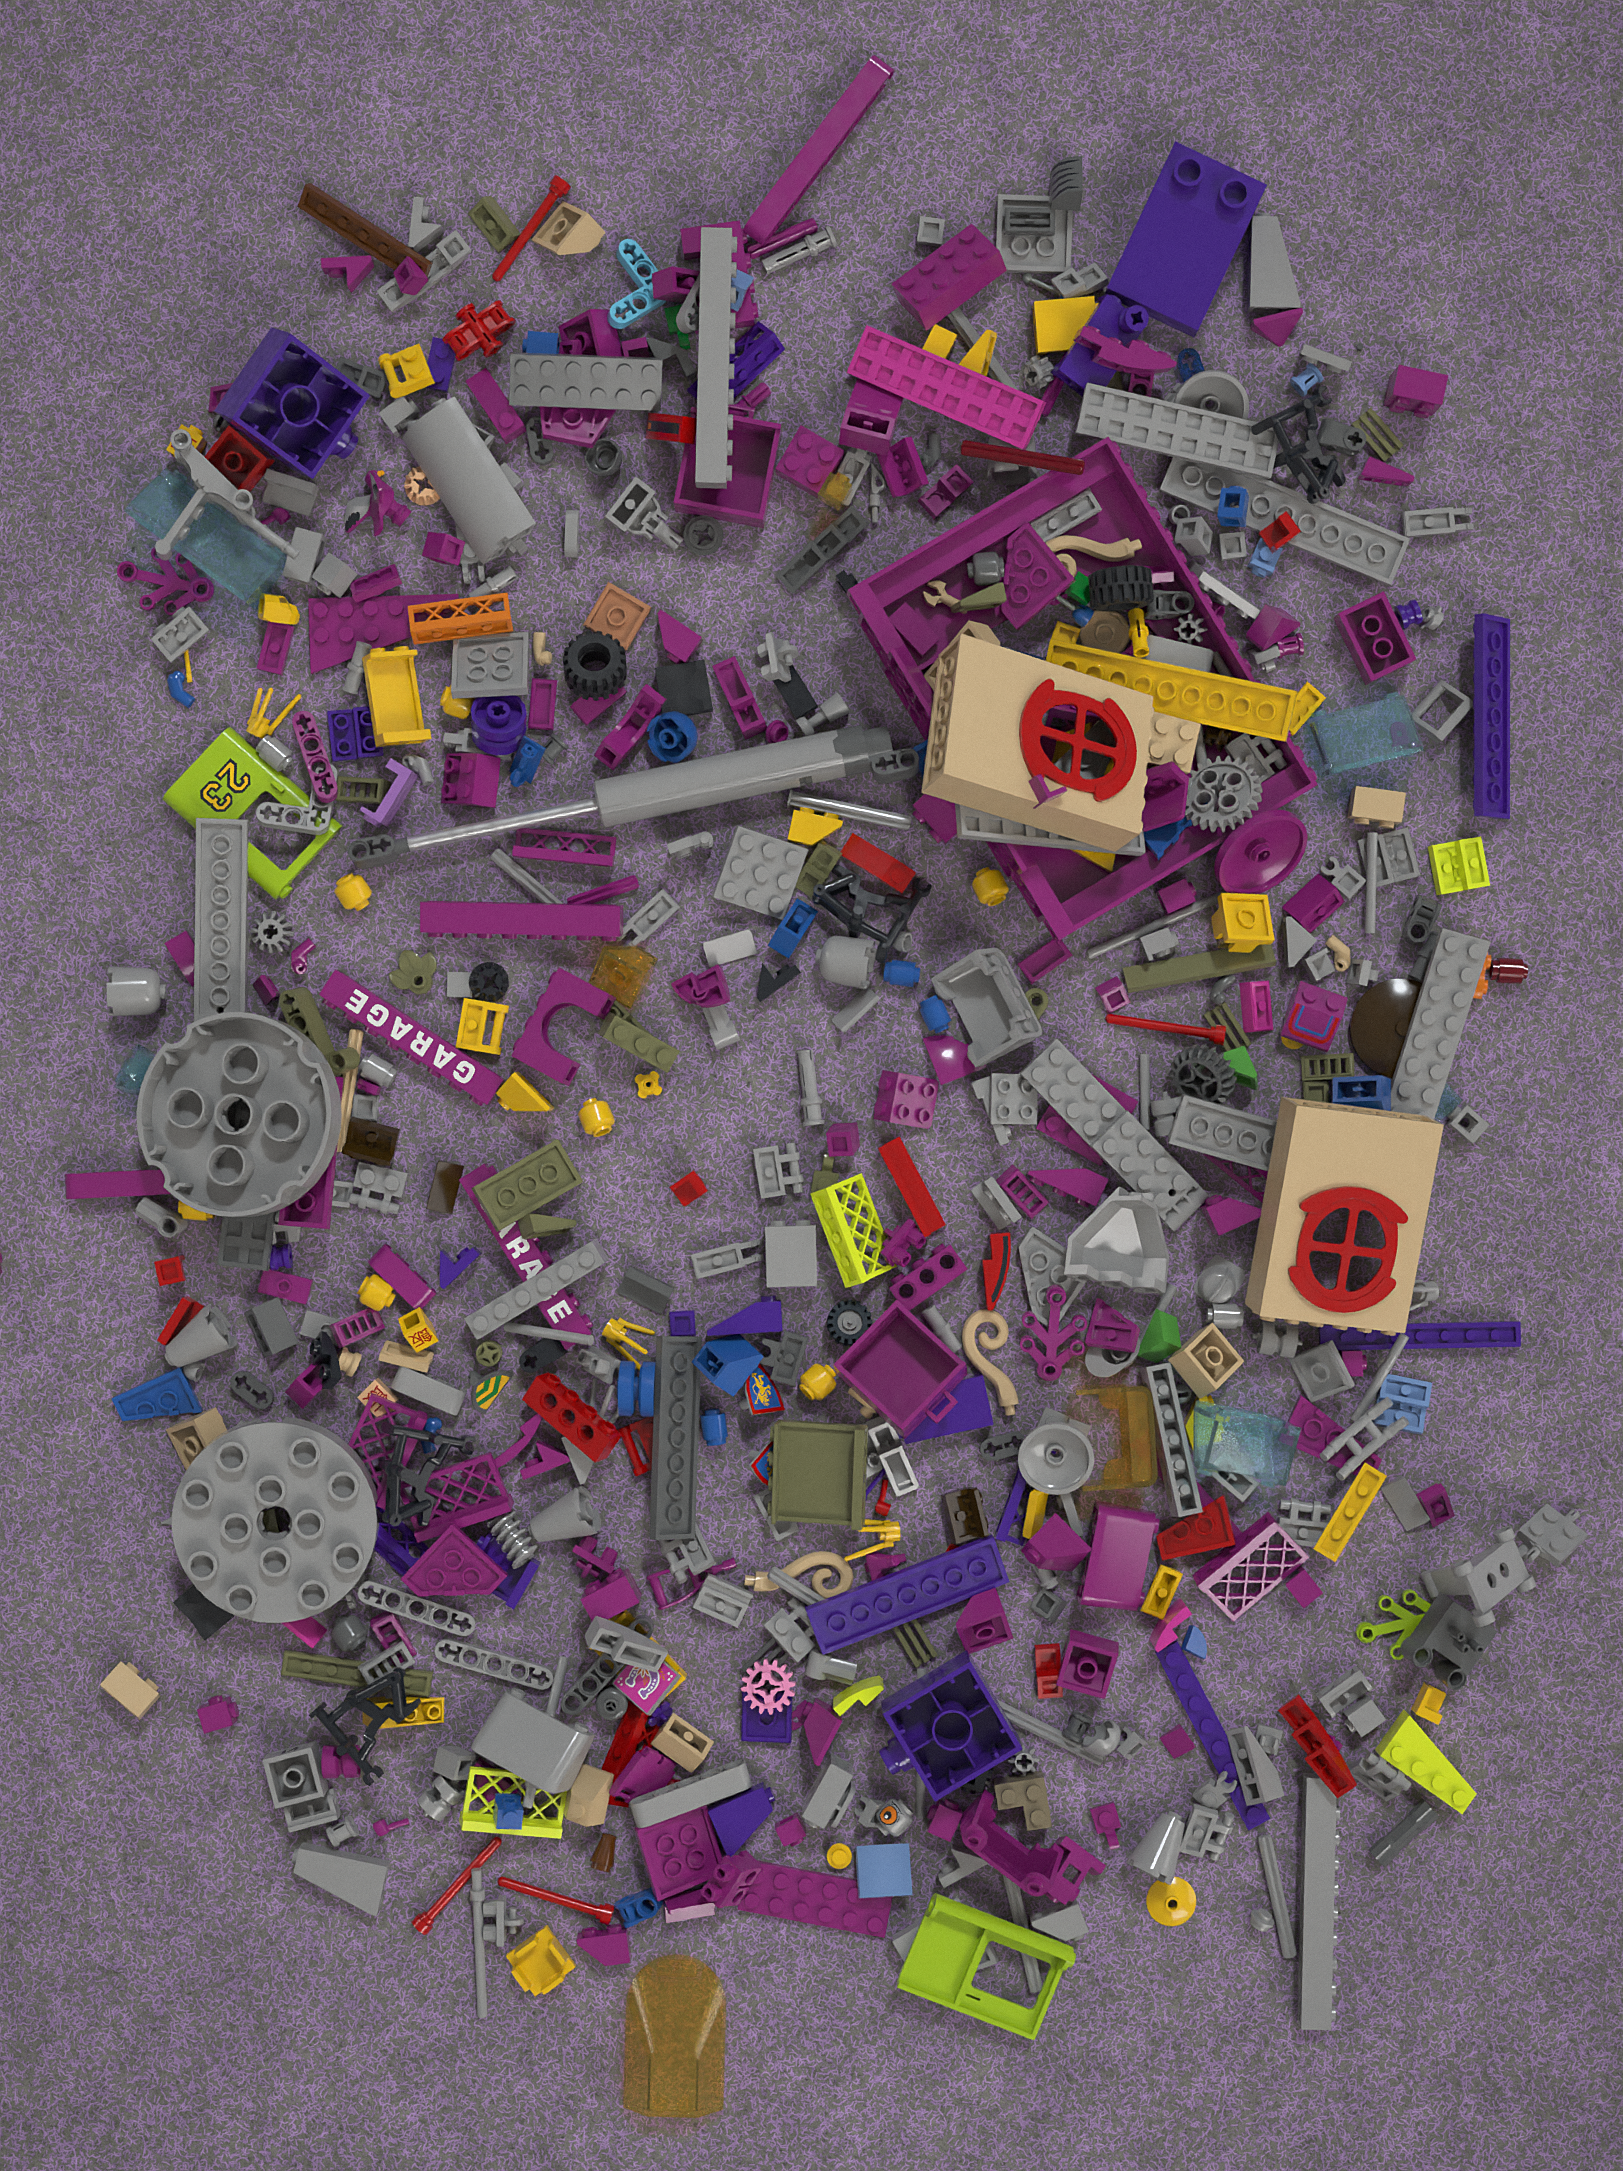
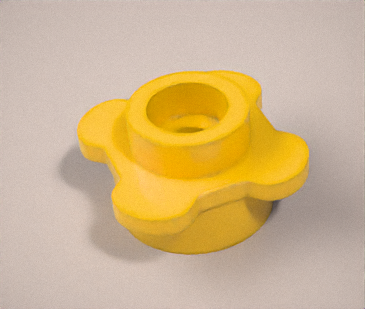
M652 1071L647 1075L638 1074L635 1077V1082L639 1087V1097L646 1098L651 1094H661L662 1087L659 1086V1074L656 1071ZM647 1082L651 1083L650 1087L646 1086Z

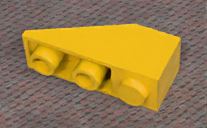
M385 1696L367 1698L381 1709L388 1703L393 1704L392 1698L385 1699ZM406 1697L407 1704L418 1698L421 1700V1704L400 1723H396L388 1718L379 1729L444 1723V1697ZM363 1713L362 1723L368 1726L373 1719Z

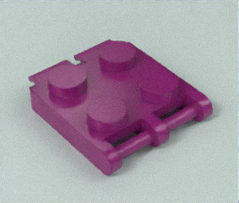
M646 1746L641 1752L637 1751L609 1789V1794L614 1797L620 1796L629 1804L632 1799L663 1788L675 1774L673 1769L676 1766V1762ZM623 1789V1790L627 1791L628 1793L625 1794V1793L621 1792V1790Z

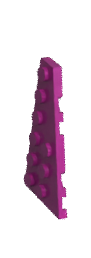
M459 594L372 596L357 603L353 597L308 598L311 674L351 660L357 641L372 645L371 649L385 648L412 638L408 606L459 599ZM443 609L439 616L450 618L455 612L451 609ZM425 612L414 613L415 622L426 621L430 616Z

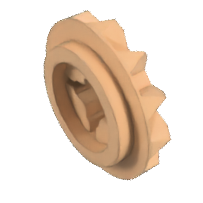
M419 466L412 468L409 474L406 475L404 485L406 494L411 501L418 505L427 506L434 504L440 499L435 489L425 488L420 493V486L415 481L427 479Z

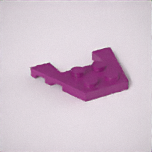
M539 406L543 439L593 448L617 409Z

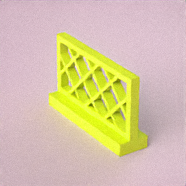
M862 1173L810 1193L845 1288L862 1284L877 1275L897 1267L896 1264L892 1267L888 1263L886 1266H883L877 1262L879 1253L884 1248L882 1243L886 1237L882 1233L883 1228ZM855 1181L859 1189L858 1196L851 1192L852 1184ZM835 1189L843 1194L841 1203H839ZM849 1198L856 1202L854 1211L846 1207ZM862 1206L867 1210V1219L859 1215ZM844 1213L852 1217L850 1226L847 1224ZM857 1222L865 1225L863 1234L855 1231ZM870 1230L875 1232L876 1242L868 1239ZM853 1237L861 1241L858 1250L854 1243ZM866 1245L874 1249L871 1258L864 1254ZM862 1260L870 1264L867 1274L862 1264Z
M470 1766L463 1808L460 1811L459 1817L461 1830L561 1839L567 1791L553 1796L551 1793L544 1791L549 1799L539 1807L533 1802L535 1810L528 1815H523L522 1830L496 1829L493 1820L495 1798L488 1802L482 1793L491 1786H494L499 1793L507 1794L519 1788L525 1796L526 1791L521 1785L526 1780L506 1769ZM474 1775H485L489 1782L480 1789H477L473 1784ZM503 1777H510L514 1784L503 1792L497 1785V1782ZM536 1789L535 1795L539 1793L542 1789ZM479 1796L485 1806L478 1811L469 1810L470 1802ZM552 1803L558 1808L556 1818L546 1817L542 1811Z

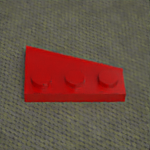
M1225 1495L1203 1507V1512L1191 1514L1156 1536L1162 1561L1236 1545Z

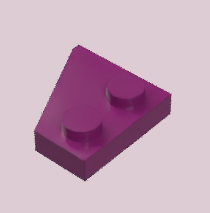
M1097 1298L1085 1343L1090 1347L1134 1353L1140 1328L1129 1319H1126L1117 1310L1108 1306L1102 1299Z

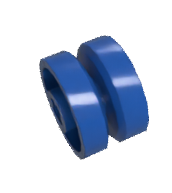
M634 1361L620 1362L619 1376L617 1378L619 1416H632L635 1412L636 1401H638L641 1417H654L655 1362L644 1361L640 1366L639 1377H637V1366Z

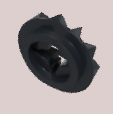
M494 962L481 963L470 974V990L481 1001H497L505 995L509 987L508 974L502 966ZM496 973L497 975L493 982L498 989L489 986L482 990L485 980H483L481 974L489 978Z

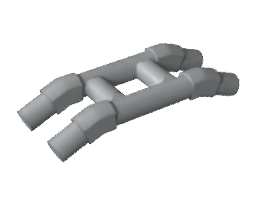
M1389 1397L1368 1409L1363 1416L1338 1437L1334 1438L1320 1453V1457L1324 1461H1328L1345 1444L1352 1451L1354 1456L1347 1460L1336 1473L1338 1479L1343 1481L1387 1440H1390L1400 1430L1409 1425L1407 1418L1402 1416L1381 1432L1372 1422V1420H1375L1393 1405ZM1365 1428L1373 1437V1440L1362 1449L1353 1436Z

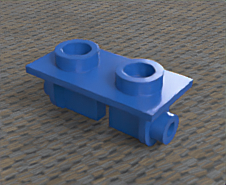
M523 736L509 770L512 773L510 775L511 784L515 787H519L525 781L531 784L546 749L526 736Z

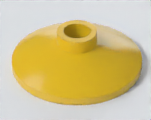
M1174 1876L1171 1886L1159 1880L1153 1883L1147 1893L1146 1905L1151 1917L1158 1923L1165 1926H1178L1186 1922L1194 1913L1196 1895L1187 1881ZM1176 1900L1177 1904L1175 1907H1169L1168 1902Z

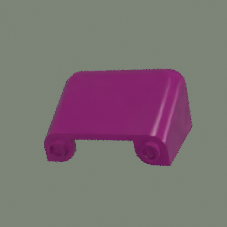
M1095 1500L1093 1509L1095 1515L1094 1521H1092L1093 1529L1089 1544L1092 1550L1087 1554L1084 1574L1081 1576V1581L1084 1585L1078 1586L1076 1599L1079 1604L1086 1606L1137 1611L1138 1607H1142L1145 1599V1592H1142L1152 1536L1153 1533L1157 1534L1159 1519L1156 1518L1154 1511Z
M984 1789L962 1813L959 1828L963 1843L1028 1894L1036 1897L1044 1895L1054 1884L1064 1850L1056 1843L1046 1849L1040 1848L1041 1845L1036 1843L1030 1850L993 1822L997 1811L992 1810L991 1807L994 1796Z

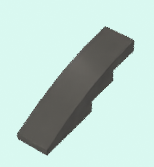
M851 505L834 523H831L813 541H810L776 575L777 578L794 594L850 544L870 523L854 505Z

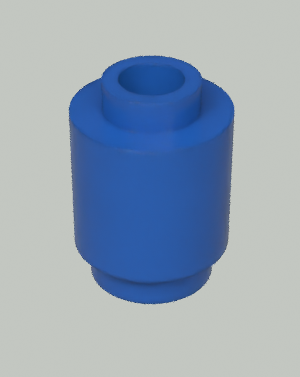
M900 960L885 962L883 981L889 982L890 985L913 987L914 982L919 983L920 968L916 967V962Z
M935 995L919 1003L921 1007L919 1011L929 1031L934 1030L937 1034L949 1028L948 1023L952 1020L942 999L939 1000L938 996Z
M719 1408L704 1410L705 1414L700 1416L703 1440H706L707 1446L725 1444L726 1437H728L725 1412H720Z

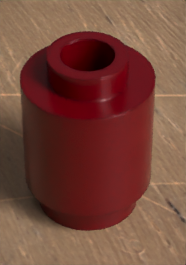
M1497 958V960H1491L1489 969L1490 980H1495L1496 983L1521 984L1523 979H1527L1528 965L1524 964L1523 959Z

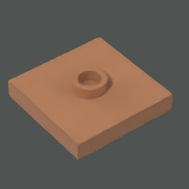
M608 582L583 626L594 633L602 631L604 636L607 633L611 634L612 639L617 638L620 641V646H623L624 650L627 651L652 607Z

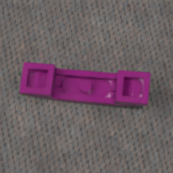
M536 1413L519 1427L525 1435L494 1459L497 1468L513 1459L528 1444L539 1428L543 1417ZM487 1461L478 1463L474 1470L481 1474H486L491 1469ZM462 1471L460 1475L462 1478H468L469 1474Z

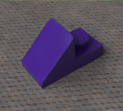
M475 1246L471 1249L466 1247L456 1256L459 1260L456 1263L444 1249L440 1250V1287L442 1289L447 1288L482 1253Z

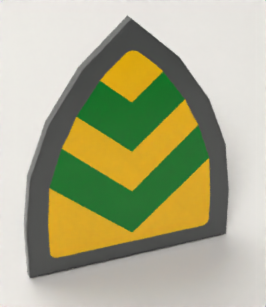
M475 1370L471 1371L468 1378L472 1385L471 1403L473 1408L480 1413L486 1414L514 1373L507 1370H499L482 1377Z

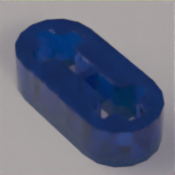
M1185 348L1181 350L1176 362L1182 382L1184 383L1192 377V374L1205 370L1200 355L1195 349ZM1185 354H1188L1189 358L1194 357L1195 360L1192 362L1193 370H1190L1187 363H1182Z

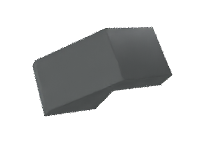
M653 338L647 339V345L653 357L662 358L663 366L677 359L687 381L697 377L685 349Z

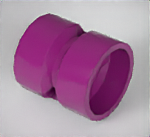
M338 1745L323 1746L321 1768L324 1779L339 1778L341 1774H343L344 1778L360 1777L361 1769L348 1753L340 1756L336 1752ZM354 1745L358 1750L361 1749L360 1745Z

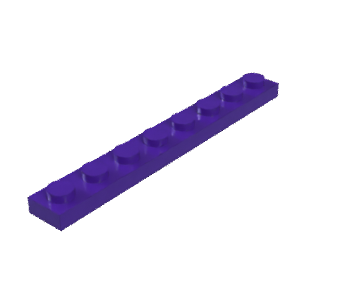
M1520 1321L1407 1323L1406 1332L1403 1333L1409 1337L1403 1349L1521 1347ZM1332 1325L1318 1327L1319 1345L1333 1340L1337 1350L1391 1349L1400 1334L1396 1332L1395 1336L1380 1333L1381 1330L1373 1329L1371 1333H1365L1356 1330V1327H1348V1330L1336 1329Z
M1178 1641L1170 1643L1159 1652L1155 1651L1218 1774L1223 1771L1228 1773L1224 1780L1226 1783H1232L1234 1780L1237 1781L1235 1790L1229 1793L1248 1831L1270 1820L1262 1803L1246 1805L1228 1737Z

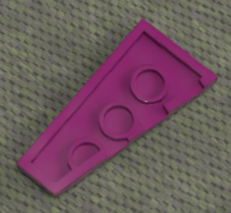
M1299 1395L1279 1440L1323 1460L1320 1457V1453L1334 1438L1338 1437L1345 1430L1306 1398ZM1355 1439L1356 1442H1357V1443L1361 1446V1448L1363 1449L1365 1446H1364L1361 1442H1359L1357 1439ZM1345 1444L1326 1462L1342 1468L1344 1463L1354 1454ZM1372 1453L1351 1473L1357 1476L1364 1463L1378 1470L1382 1459Z

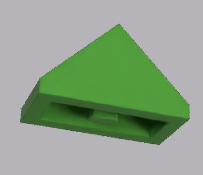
M1245 1045L1224 1052L1223 1058L1231 1060L1229 1067L1235 1068V1073L1233 1074L1237 1078L1235 1083L1256 1090L1258 1087L1257 1073Z
M1156 1309L1140 1344L1138 1356L1158 1363L1181 1349L1177 1317Z

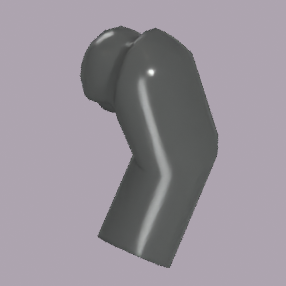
M940 434L928 435V449L923 454H919L924 469L931 468L941 458Z
M1229 974L1218 979L1212 986L1209 994L1210 1000L1214 1001L1217 1006L1223 1004L1227 1000L1223 992L1237 981L1236 978Z

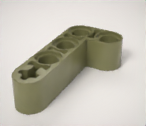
M298 987L281 993L279 1002L288 1025L299 1030L317 1046L329 1063L335 1077L358 1067L360 1057L357 1050L348 1047L335 1051L309 989Z

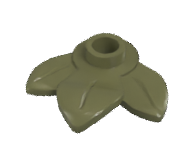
M403 950L399 957L400 969L390 972L389 979L400 990L410 989L417 995L426 994L432 988V975L437 969V961L434 955L429 952L420 958L411 950ZM419 978H423V983L416 985V981Z

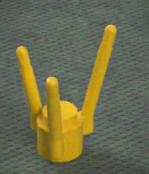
M258 688L246 731L261 739L266 734L272 736L275 728L301 699V694H298L275 721L269 725L270 720L263 716L273 693V688L268 689L257 714L263 691L262 688Z
M611 1318L601 1335L607 1338L606 1342L613 1345L628 1361H634L637 1369L640 1371L641 1365L619 1343L624 1341L643 1354H647L648 1351L626 1337L625 1335L628 1330L624 1327L649 1335H654L655 1332L629 1323L622 1318H619L618 1321Z
M865 1519V1525L873 1526L863 1527L862 1530L858 1531L878 1532L879 1540H884V1542L848 1555L844 1560L849 1561L883 1548L894 1547L893 1542L900 1541L901 1537L899 1522Z

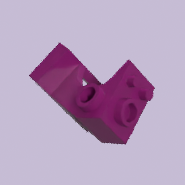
M1062 1836L1055 1843L1064 1850L1054 1884L1045 1895L1054 1903L1060 1901L1066 1905L1068 1901L1073 1902L1080 1892L1078 1887L1087 1872L1093 1876L1102 1874L1106 1865L1069 1837ZM1069 1864L1078 1870L1072 1882H1069L1062 1876Z

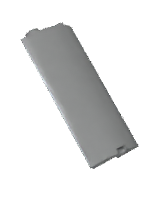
M455 396L447 401L443 398L435 402L432 406L433 409L419 420L417 419L406 426L408 431L402 439L482 564H485L503 555L509 544L529 535L536 523Z

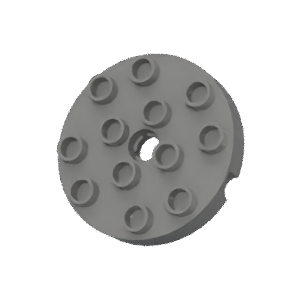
M245 1012L220 1013L199 1019L187 1025L186 1035L178 1043L166 1042L150 1063L140 1088L137 1103V1130L140 1145L148 1165L159 1167L164 1174L165 1183L163 1187L184 1204L204 1213L217 1216L255 1217L278 1211L301 1198L315 1185L328 1167L334 1155L341 1129L342 1113L339 1088L333 1071L322 1052L307 1036L296 1028L270 1017ZM242 1098L243 1102L250 1108V1119L244 1128L235 1131V1128L229 1124L228 1111L234 1102Z
M285 1417L282 1422H261L260 1419H255L236 1425L221 1433L191 1463L180 1482L173 1503V1542L179 1561L188 1578L216 1606L238 1617L257 1622L284 1623L297 1621L316 1615L342 1599L360 1579L371 1558L378 1537L379 1523L377 1522L376 1511L378 1496L372 1477L364 1462L344 1440L333 1432L315 1423L297 1418ZM274 1506L286 1509L290 1516V1530L280 1533L268 1531L263 1524L264 1511L262 1510Z

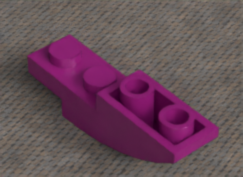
M1092 326L1080 328L1073 341L1095 351L1091 361L1121 372L1158 374L1170 371L1177 364L1168 353L1163 351L1156 352L1150 349L1149 344L1142 340H1131L1124 347L1120 340L1113 337L1107 338L1100 334V330Z

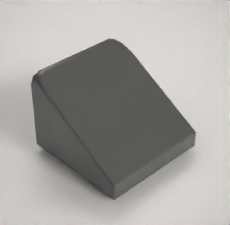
M1043 1586L1030 1608L1047 1621L1055 1623L1068 1602L1050 1590H1045Z

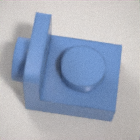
M1260 538L1247 567L1251 568V573L1258 577L1265 578L1266 575L1270 577L1275 570V565L1283 548L1281 547L1272 554L1262 538Z

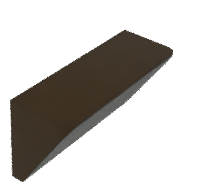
M438 1160L426 1209L453 1214L460 1185L459 1179L462 1177L464 1169L463 1165Z

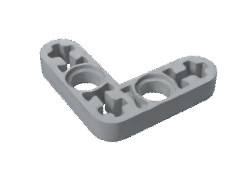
M325 764L319 765L315 773L324 772L326 769ZM330 764V766H331V768H332V771H333V774H334V777H335V780H336V783H337V781H338V773H337V770H336V768H335L332 764ZM312 785L308 808L264 802L257 807L256 817L259 824L266 828L322 835L330 827L334 801L324 805L318 804L315 801L316 794ZM323 786V791L325 792V794H330V789L328 788V786ZM267 810H271L272 815H274L270 816L269 820L264 819V815H262L266 814ZM279 811H282V814H281L282 822H279L278 817H277V816H280ZM317 811L322 812L321 818L323 823H320L319 827H315L314 822H312L317 820ZM290 813H296L300 816V820L296 824H289L286 821V817Z

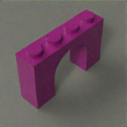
M740 220L680 229L684 259L690 260L701 258V227L732 228L733 237H737V253H732V262H737V269L748 274L747 269L752 268L750 253L744 252L743 244H747L748 239L747 234L741 228ZM754 280L747 289L739 311L731 308V313H736L735 329L754 326V318H759L757 302L752 303L751 293H755Z
M558 967L557 971L553 972L549 978V986L545 994L543 993L538 998L537 1009L533 1016L531 1015L527 1019L522 1037L518 1038L514 1043V1052L511 1056L554 1080L570 1086L581 1064L559 1053L551 1045L548 1037V1027L552 1017L565 1007L577 1006L605 1020L616 997Z

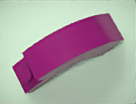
M646 684L640 690L622 720L602 740L594 756L614 771L645 735L649 723L660 714L666 699Z

